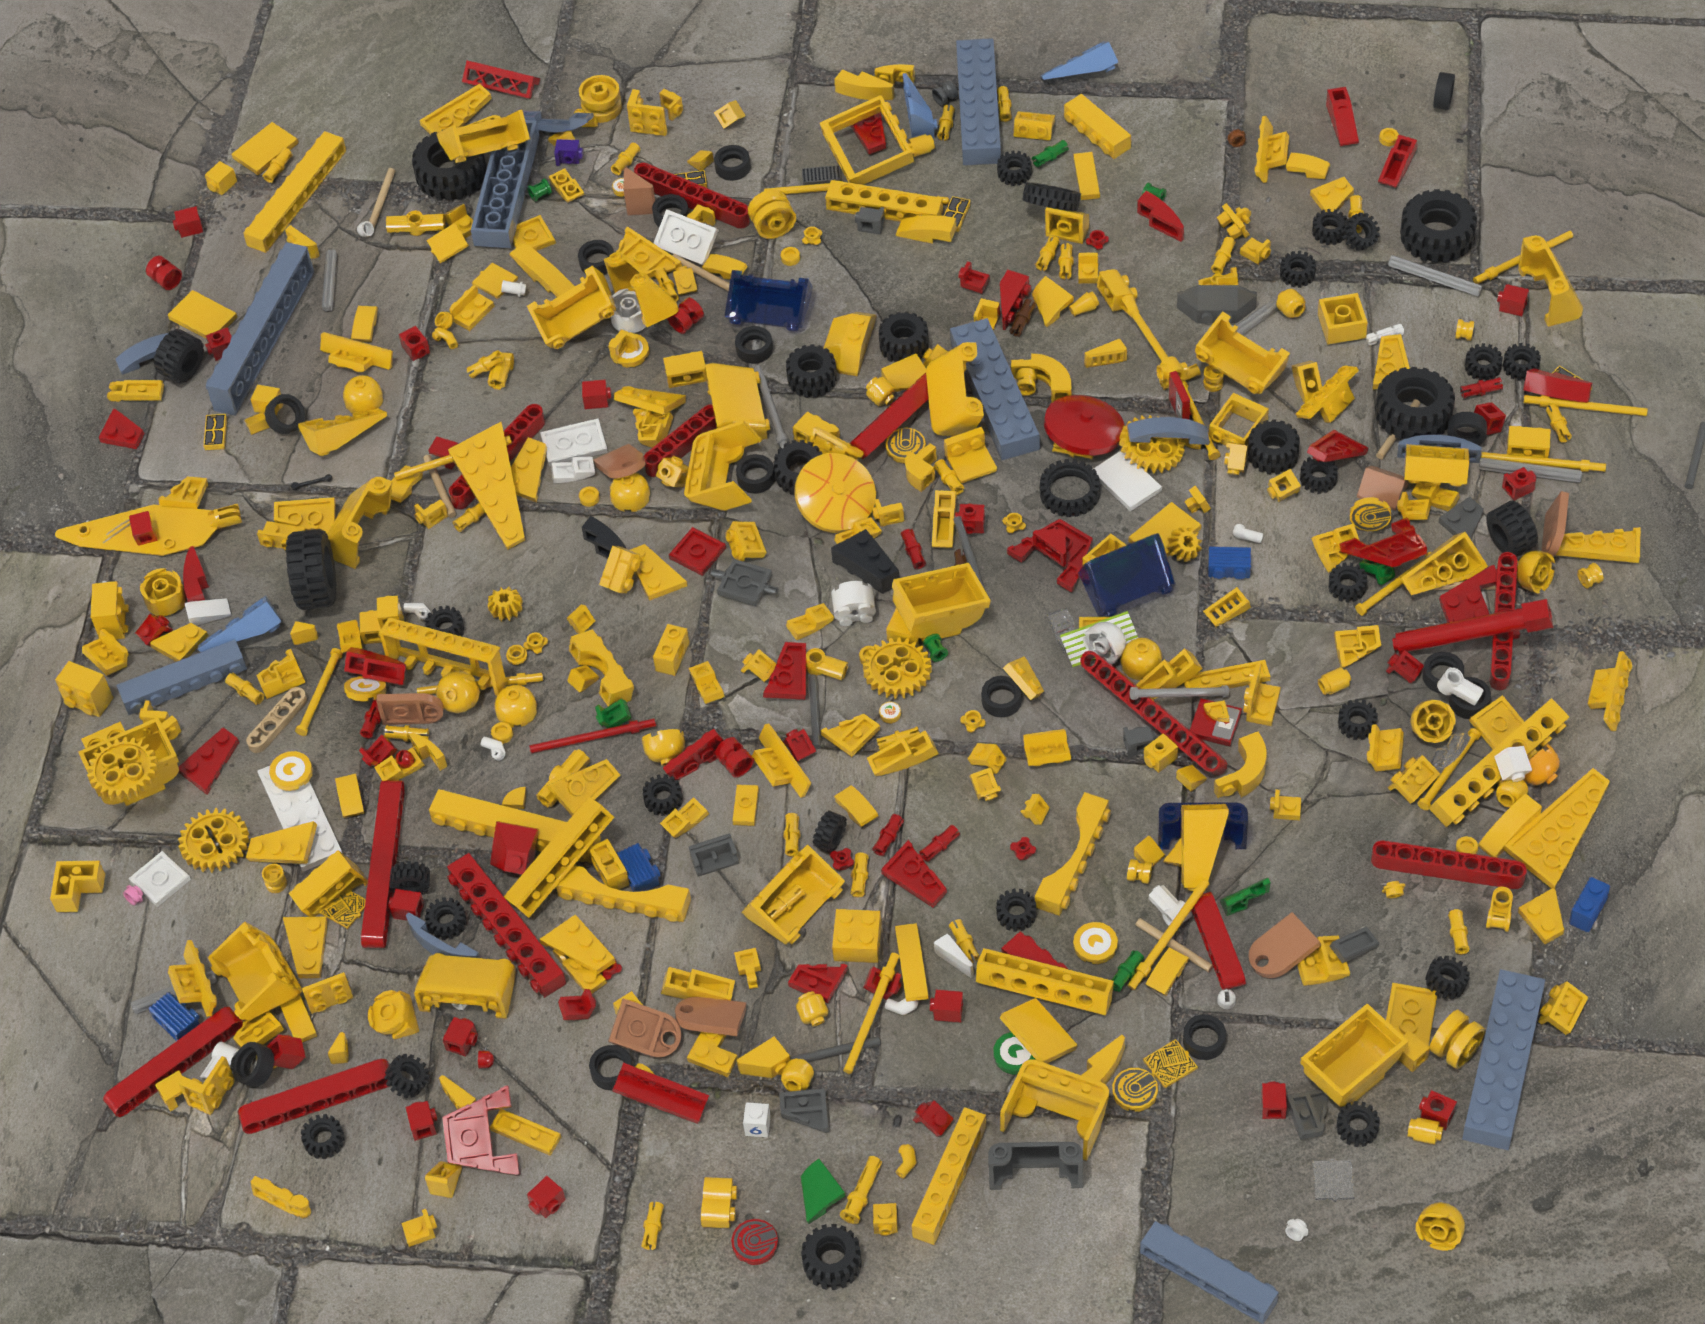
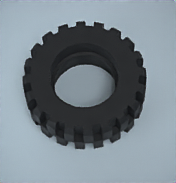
M437 132L431 133L429 137H424L412 154V165L417 185L427 195L435 196L436 199H461L464 195L472 194L473 190L476 191L484 181L487 170L484 153L466 157V161L451 168L438 167L451 160L439 143Z
M1434 189L1432 192L1429 190L1424 191L1422 195L1417 194L1413 199H1410L1403 209L1400 230L1401 241L1404 247L1411 251L1413 256L1416 258L1420 257L1425 262L1427 260L1432 261V263L1441 261L1448 263L1449 260L1455 261L1460 258V255L1464 256L1468 253V250L1473 246L1477 214L1466 198H1461V195L1458 193L1453 194L1450 190L1440 191V189ZM1441 222L1452 228L1448 230H1434L1425 226V224Z
M1406 367L1400 368L1399 371L1395 370L1385 376L1379 384L1375 404V417L1382 429H1386L1385 431L1389 435L1393 434L1395 438L1400 440L1420 435H1441L1448 429V421L1453 415L1455 393L1447 379L1443 376L1440 377L1439 373L1435 371L1431 372L1427 368L1417 369V367H1411V369ZM1416 399L1426 405V407H1411L1403 402Z
M322 529L292 532L288 535L286 541V563L294 603L302 610L332 606L336 601L337 583L333 552L327 533Z

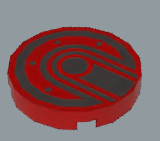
M751 1219L739 1224L734 1230L731 1239L732 1249L736 1257L750 1265L763 1264L769 1261L774 1256L779 1245L777 1232L774 1227L765 1220Z

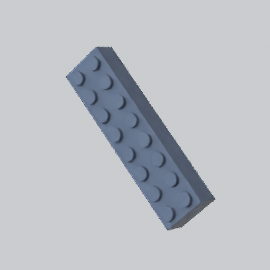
M993 38L957 40L963 165L997 164L998 158L1000 159L1001 148Z
M525 120L530 140L519 144L518 149L507 151V148L491 151L471 227L474 246L512 248L516 226L540 137L537 121Z
M988 318L950 328L952 348L965 342L977 344V356L973 361L966 363L967 370L964 376L974 398H977L982 403L983 419L1001 461L1040 450L1039 432Z
M1500 969L1462 1140L1509 1151L1546 979Z

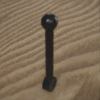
M327 474L325 477L302 483L293 482L291 488L296 491L299 487L322 481L330 482L332 475Z

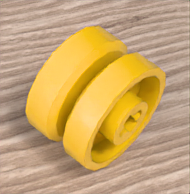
M596 75L587 78L581 83L579 97L581 109L584 110V113H593V118H598V123L609 122L620 114L622 102L619 84L615 79L606 75Z
M777 189L761 192L751 200L747 208L748 215L754 223L756 231L761 237L766 239H775L783 236L793 228L796 222V214L787 196Z
M1457 1009L1438 1028L1430 1043L1429 1050L1440 1058L1446 1056L1448 1064L1455 1069H1460L1470 1060L1485 1036L1486 1028L1475 1021L1469 1023V1016Z

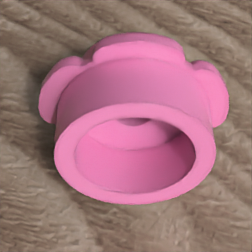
M128 885L126 887L127 889L123 892V895L130 904L136 905L138 902L141 903L143 901V892L138 886L132 887Z

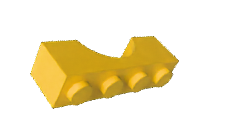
M593 629L571 636L569 652L578 665L593 666L604 674L605 677L601 679L599 695L609 707L620 699H624L626 702L631 701L634 691L633 682L626 677L621 665L616 663L611 651L607 650L601 637L597 636Z

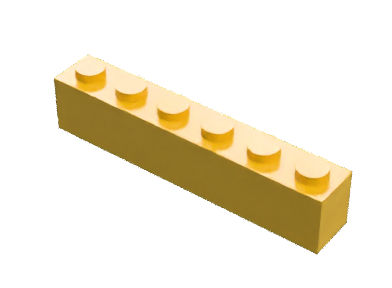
M588 797L504 895V898L529 918L615 817L601 804Z

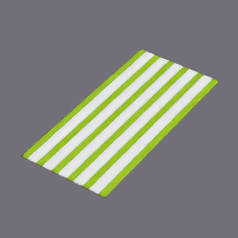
M1128 611L1096 622H1110L1120 627L1126 639V644L1132 639L1138 638ZM1096 623L1060 635L1072 667L1081 665L1080 658L1087 651L1083 642V638L1086 636L1085 632Z

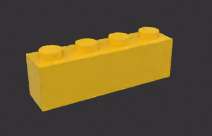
M1083 94L1064 104L1065 120L1074 125L1080 133L1087 136L1093 144L1099 146L1105 154L1115 159L1131 149V134Z

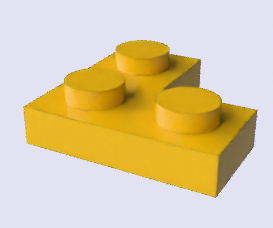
M700 1032L687 1056V1061L729 1077L738 1056L720 1048L726 1035Z

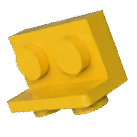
M1018 111L1014 119V137L1051 140L1055 115Z
M473 285L451 305L449 310L454 323L471 331L495 306L492 300L479 294L477 286Z
M267 521L264 529L258 530L257 536L260 545L286 550L288 535L292 532L305 531L306 529L305 527Z
M732 522L726 532V540L732 550V556L740 561H744L745 558H764L767 552L755 522Z
M1377 724L1372 725L1371 733L1368 735L1370 750L1367 751V761L1376 772L1401 769L1404 736L1401 728L1380 731Z
M1423 755L1416 759L1414 757L1410 758L1404 764L1405 770L1403 772L1398 771L1390 779L1392 783L1388 786L1390 791L1396 788L1410 804L1440 775L1438 770Z
M1566 981L1559 986L1555 985L1549 992L1550 999L1541 1008V1016L1538 1020L1541 1025L1549 1022L1565 1035L1571 1033L1588 999V996Z

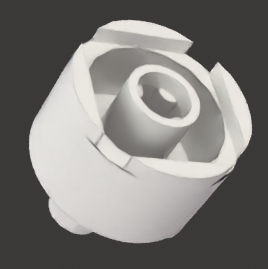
M622 289L612 295L616 306L614 315L611 316L613 327L618 331L622 329L632 333L643 330L646 326L641 318L642 313L635 291Z
M849 581L840 584L839 589L836 591L835 589L832 590L834 617L840 621V625L849 626L855 621L869 623L873 620L876 608L873 588L870 584L865 586L862 581Z

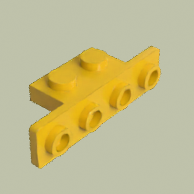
M1262 116L1259 126V147L1256 153L1257 164L1254 169L1256 176L1263 183H1266L1269 169L1285 165L1287 162L1289 135L1286 131L1273 135L1271 122L1267 116Z
M326 332L321 334L320 350L330 353L328 363L335 364L341 368H350L355 372H364L372 365L388 370L392 368V350Z
M1347 365L1340 367L1338 372L1328 379L1325 385L1319 391H1316L1307 403L1301 406V409L1296 413L1297 418L1311 419L1320 411L1324 421L1331 423L1355 399L1347 382L1359 371L1358 368Z
M1624 651L1619 652L1615 668L1595 670L1587 703L1590 709L1606 708L1603 719L1611 731H1616L1617 725L1620 722V712L1624 704L1625 690L1628 687L1629 673L1632 670V661Z
M769 723L765 724L759 735V740L765 748L754 750L752 757L772 786L790 783L800 798L805 797L811 781Z
M187 940L183 954L186 964L169 966L168 974L179 1003L201 1002L206 1016H212L213 1009L217 1006V998L211 991L210 980L206 978L205 967L200 962L198 948H195L192 940Z

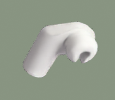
M1236 524L1232 531L1237 539L1260 543L1263 537V533L1245 529V526L1242 524Z
M404 603V613H415L422 621L428 618L430 610L424 603Z
M485 736L482 738L481 746L491 749V755L495 760L500 761L505 757L506 752L501 741Z
M888 998L885 1003V1009L900 1015H906L917 1008L919 1000L906 1002L905 998L897 1002Z

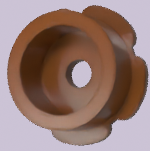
M1239 129L1233 130L1228 135L1227 140L1233 147H1240L1246 141V134Z

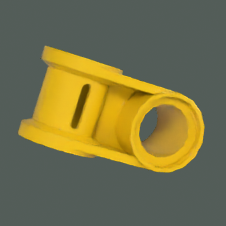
M1498 887L1494 890L1491 906L1488 911L1487 929L1494 927L1504 929L1505 932L1509 931L1513 894L1510 889ZM1499 899H1502V900H1505L1506 902H1499L1498 900H1499Z

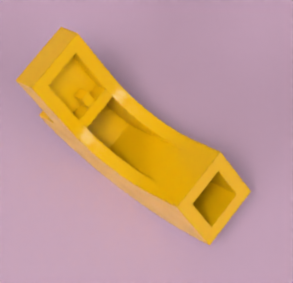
M1032 353L1031 360H1011V372L1014 379H1016L1017 371L1021 368L1035 370L1036 379L1045 382L1051 389V403L1061 397L1071 395L1070 375L1067 369L1057 360L1046 355Z
M1259 731L1239 738L1238 751L1245 764L1240 770L1214 780V793L1217 798L1230 796L1238 791L1242 798L1255 790L1261 783L1266 769V746Z

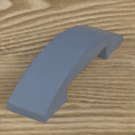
M523 111L525 120L537 121L538 130L546 132L570 131L583 126L594 117L593 113H575L569 120L542 119L541 111Z
M168 333L143 340L121 353L116 358L121 374L140 368V362L154 358L159 343Z
M1156 417L1135 421L1127 425L1130 442L1150 443L1151 437L1188 438L1189 444L1209 445L1210 443L1207 427L1188 419Z
M1420 435L1399 441L1397 458H1405L1406 444L1466 448L1469 449V463H1479L1482 447L1468 440L1453 436Z
M409 912L406 914L412 934L431 954L441 953L447 956L480 958L477 951L461 942L455 949L429 934L425 921Z

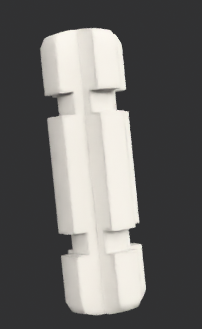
M1401 324L1393 325V328L1390 326L1378 330L1376 334L1374 332L1366 335V342L1371 346L1377 344V341L1380 343L1381 336L1403 335L1404 328Z

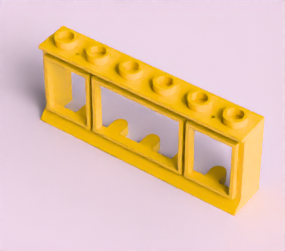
M388 618L379 631L385 656L396 660L399 656L407 657L404 662L407 670L413 669L417 661L425 662L423 666L425 675L431 674L436 666L444 667L441 671L442 677L450 672L465 671L472 676L481 677L478 681V686L481 690L486 689L492 680L496 696L509 681V679L505 678L499 652L501 648L499 646L393 618ZM399 639L417 644L419 651L401 647ZM427 647L467 657L471 665L428 654ZM478 660L488 663L489 670L480 668Z

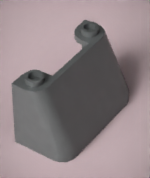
M1075 1142L996 1143L989 1149L990 1190H1001L1005 1179H1013V1168H1059V1178H1067L1071 1183V1188H1083V1152L1080 1145Z

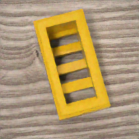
M1121 339L1114 340L1084 353V365L1086 368L1127 361V348Z
M1236 587L1203 612L1212 624L1218 627L1251 608L1248 599ZM1235 600H1238V605L1235 604ZM1228 604H1231L1233 607L1231 610L1228 608ZM1223 607L1224 610L1226 611V613L1223 614V613L1220 611V608ZM1216 611V613L1220 617L1216 619L1215 616L1212 614L1213 612Z
M441 1075L439 1077L443 1091L457 1109L476 1102L475 1097L446 1076Z

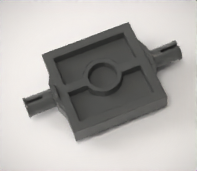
M733 559L731 565L725 571L715 568L711 571L712 577L721 579V584L717 589V593L720 596L756 606L760 597L765 592L775 596L778 594V587L768 585L772 576V570Z

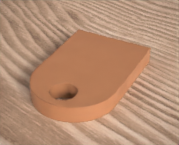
M630 444L593 460L595 467L610 478L629 476L642 469L646 464L643 454Z
M1564 491L1559 493L1545 513L1542 551L1551 554L1553 557L1558 552L1565 533L1569 493Z
M425 693L377 694L376 702L383 725L430 724L437 722L443 716V703L436 696Z
M1291 912L1252 944L1249 950V961L1253 970L1258 975L1265 978H1277L1287 973L1321 946V943L1296 915ZM1261 959L1269 960L1266 966H1257Z
M704 997L687 998L677 1004L675 1020L679 1026L687 1030L737 1036L746 1012V1002Z
M623 998L608 1042L652 1058H663L670 1055L678 1047L681 1040V1030L677 1021L669 1014ZM664 1033H671L674 1036L675 1040L672 1045L664 1043Z

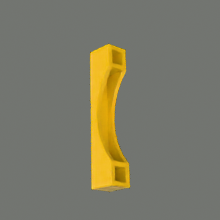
M1084 792L1076 809V821L1080 830V840L1070 860L1062 868L1043 878L1035 894L1036 908L1060 916L1063 909H1067L1070 902L1069 895L1078 886L1079 879L1077 878L1079 874L1084 873L1087 865L1086 859L1088 856L1091 857L1094 852V842L1096 839H1100L1102 835V825L1104 822H1108L1110 818L1109 800Z
M575 865L556 886L558 897L565 900L573 899L582 901L585 904L602 905L608 909H622L628 913L636 912L645 914L648 917L665 918L671 922H684L691 902L688 888L665 885L649 891H621L600 883L584 867Z

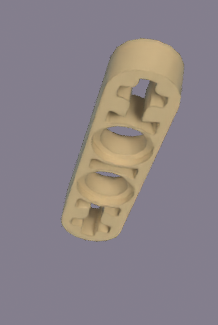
M294 687L290 689L248 735L246 742L251 752H263L305 706L307 697L302 688ZM283 709L289 710V713L285 716L278 715ZM269 724L276 725L271 731L265 730V727Z

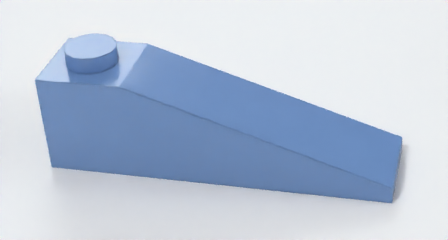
M1103 41L1082 52V56L1073 57L1066 64H1061L1040 75V77L1045 80L1103 70L1108 72L1115 68L1114 64L1118 63V60L1110 43Z
M904 73L903 88L911 136L913 138L926 134L935 138L934 130H938L937 119H933L932 111L908 75Z
M264 596L244 610L242 618L232 619L225 626L226 629L224 631L222 629L216 631L199 644L198 650L203 652L234 639L237 642L264 634L267 631L271 633L280 627L281 618L269 599Z

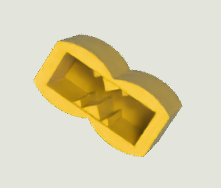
M704 1178L701 1207L702 1227L730 1228V1222L735 1221L736 1209L732 1207V1200H737V1186H733V1178Z

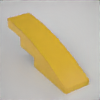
M522 243L510 252L509 255L534 282L538 281L548 293L552 292L556 297H559L575 287L554 265L526 243Z
M917 923L895 926L906 1002L929 999Z

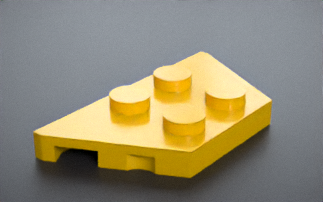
M625 228L624 238L620 241L619 249L616 252L627 256L650 278L655 277L654 274L659 269H665L666 272H670L678 267H682L680 260L631 228Z

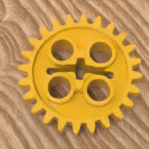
M1141 415L1140 420L1145 419V417ZM1134 417L1132 422L1139 420L1136 417ZM1127 425L1123 427L1119 437V446H1122L1121 452L1126 453L1124 458H1131L1130 464L1137 463V469L1143 466L1145 472L1148 471V468L1153 473H1155L1156 469L1163 473L1164 469L1170 471L1171 467H1176L1177 463H1180L1185 451L1183 449L1185 445L1182 442L1183 438L1151 437L1150 443L1130 442Z
M898 637L897 642L889 638V643L882 640L881 647L875 644V651L868 650L869 656L864 657L865 663H863L864 678H866L867 685L871 684V690L878 688V695L885 692L886 698L893 694L894 699H897L898 694H901L904 699L906 693L914 696V689L920 692L921 686H926V680H930V673H932L931 658H928V652H924L923 646L917 648L916 641L909 644L908 638L904 642H901L900 637Z
M124 737L122 742H119L116 738L113 745L108 741L107 748L100 746L101 752H94L95 759H89L91 766L87 767L89 772L87 776L91 787L95 789L97 794L101 793L103 798L109 795L111 801L116 796H118L119 801H122L123 796H127L128 800H130L133 793L138 797L139 790L147 791L145 785H153L151 779H156L155 772L159 771L157 766L158 760L154 750H151L149 744L144 745L143 740L137 743L134 737L130 742H128L126 737Z
M215 808L214 812L210 813L206 809V815H202L199 812L198 819L191 817L192 823L184 824L186 830H180L182 837L178 838L180 843L178 847L183 859H186L188 865L192 864L195 870L200 866L202 872L209 868L210 872L213 873L215 867H218L219 871H222L223 865L230 868L229 862L232 861L237 864L236 857H243L242 850H248L246 843L250 842L248 829L245 821L241 820L240 815L235 816L234 811L228 814L226 809H223L219 813L218 809ZM206 827L210 828L214 839L216 840V842H218L219 847L222 850V853H219L216 849L213 840L210 838L207 830L205 829Z

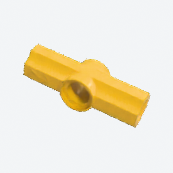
M414 210L403 216H386L387 233L409 232L413 236H420L425 231L444 230L446 227L444 214L423 215L420 211Z
M579 749L574 750L561 766H555L550 773L549 781L536 795L541 804L547 808L552 807L558 800L546 786L584 769L590 763L589 757Z

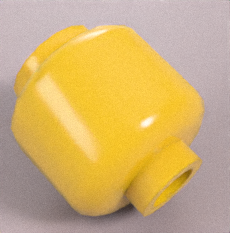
M1286 289L1279 293L1276 306L1286 317H1299L1305 311L1306 301L1295 289Z
M874 377L866 386V396L877 406H883L884 404L888 406L895 399V387L884 377Z
M1512 779L1504 780L1496 790V797L1503 806L1510 808L1525 793L1528 794V786L1524 780L1513 782Z
M812 991L798 998L796 1010L803 1024H811L812 1027H815L825 1022L824 1018L828 1015L829 1010L821 994H815Z
M795 1058L788 1061L781 1075V1081L785 1088L790 1092L806 1090L814 1075L813 1067L804 1059Z

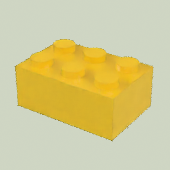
M1406 444L1404 480H1408L1410 483L1427 481L1433 485L1450 483L1452 486H1462V484H1467L1469 449Z

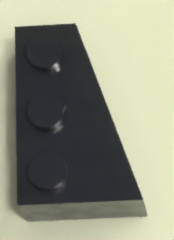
M866 529L831 547L832 562L834 564L843 566L847 569L848 573L857 575L864 583L870 584L872 588L881 594L893 589V579L900 578L899 569Z

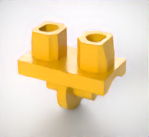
M1227 203L1222 206L1224 211L1216 217L1219 224L1224 228L1232 222L1233 225L1226 229L1229 236L1233 239L1241 235L1247 238L1250 234L1245 229L1246 226L1243 222L1248 224L1251 221L1249 219L1251 211L1248 208L1241 209L1238 207L1235 210L1237 212L1235 214Z

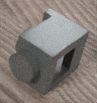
M861 207L860 211H857L855 215L858 231L881 234L885 223L884 207H880V210Z
M1150 726L1136 727L1132 730H1128V727L1123 728V741L1128 757L1144 754V747L1156 739L1155 731L1150 730Z

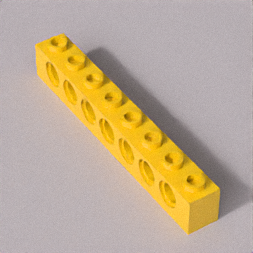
M1551 698L1429 807L1430 811L1446 828L1452 822L1457 825L1465 817L1463 813L1467 809L1471 812L1480 804L1477 800L1481 796L1486 799L1494 791L1492 787L1496 783L1500 785L1503 781L1494 756L1508 747L1524 746L1528 759L1532 758L1538 752L1535 749L1539 745L1544 747L1552 740L1550 735L1553 732L1558 734L1566 727L1564 722L1569 718L1567 713ZM1541 723H1544L1547 728H1544ZM1527 735L1530 736L1533 739V741H1530L1527 738ZM1483 774H1486L1490 780H1487ZM1468 787H1472L1475 793H1472ZM1454 800H1457L1461 806L1456 805Z

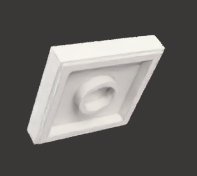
M163 851L129 877L130 883L138 886L143 894L157 907L191 880L190 876Z

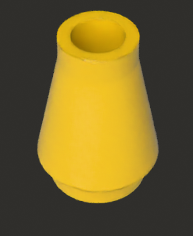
M1092 291L1086 292L1069 306V310L1075 317L1078 314L1095 310L1099 305V301Z

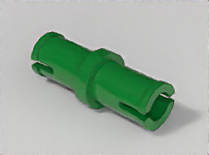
M1061 140L1053 146H1047L1043 152L1032 157L1033 164L1039 168L1048 161H1054L1057 156L1069 150V147H1066L1068 146L1067 142Z
M1133 950L1126 961L1118 966L1117 973L1111 979L1114 981V991L1120 992L1128 979L1133 978L1135 975V969L1144 960V956L1139 951Z

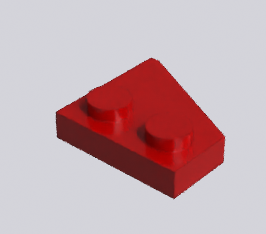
M113 409L98 438L101 443L137 449L144 436L143 429L118 410Z
M798 964L788 981V986L803 993L814 991L815 994H821L824 1001L829 1003L848 971V965L840 964V967H827V964H817L815 966Z

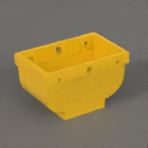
M969 563L893 579L892 583L894 590L893 602L911 635L915 638H920L922 642L932 634H939L941 639L961 634L963 628L971 626L982 617L985 608H989L991 602Z
M158 717L78 751L89 774L87 767L91 766L89 759H95L93 753H100V746L107 748L108 741L112 745L115 744L116 738L119 742H122L124 737H126L128 742H130L134 737L137 743L143 740L144 745L149 744L151 750H154L158 760L157 766L159 771L155 772L157 778L151 779L153 785H145L147 791L139 790L138 797L134 793L131 794L130 800H128L127 796H123L122 801H119L118 796H116L111 801L109 795L103 798L101 793H99L98 797L101 796L105 804L114 805L122 802L126 806L165 790L164 784L171 781L178 774L179 767L177 762L179 760Z
M1366 1004L1301 1057L1300 1064L1304 1067V1074L1339 1107H1344L1347 1103L1352 1105L1354 1101H1357L1384 1078L1385 1073L1397 1062L1403 1050L1408 1047L1409 1041L1369 1004Z

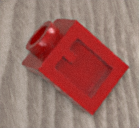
M1403 650L1398 655L1394 653L1387 662L1389 666L1386 672L1390 674L1395 670L1409 683H1412L1424 665L1406 650Z
M794 729L786 734L787 738L784 739L783 743L788 746L797 762L816 752L805 729L799 732L797 729Z

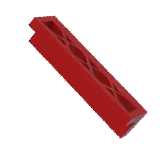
M466 60L462 82L476 86L481 84L484 88L531 99L534 84L539 85L540 78ZM470 69L476 70L479 76L474 81L468 80ZM489 74H492L496 80L491 85H488L484 79ZM509 78L513 84L508 89H504L501 81ZM523 82L529 83L526 94L521 93L518 85Z
M623 1063L612 1092L698 1124L709 1098V1095L626 1063Z

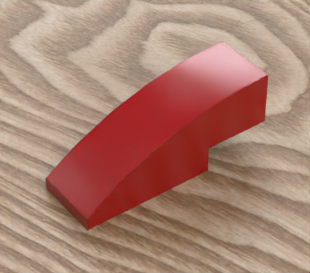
M1398 135L1394 147L1390 150L1378 183L1397 188L1418 147L1416 139Z
M1145 191L1137 200V213L1149 219L1150 227L1182 242L1184 240V226L1179 217L1165 202L1150 192Z
M1533 368L1526 373L1523 390L1544 396L1587 403L1590 398L1592 382L1557 372L1549 373Z
M194 546L189 547L183 569L184 590L188 602L205 600L202 590L209 588Z
M350 647L346 651L344 671L361 674L362 678L403 685L406 664L382 654Z

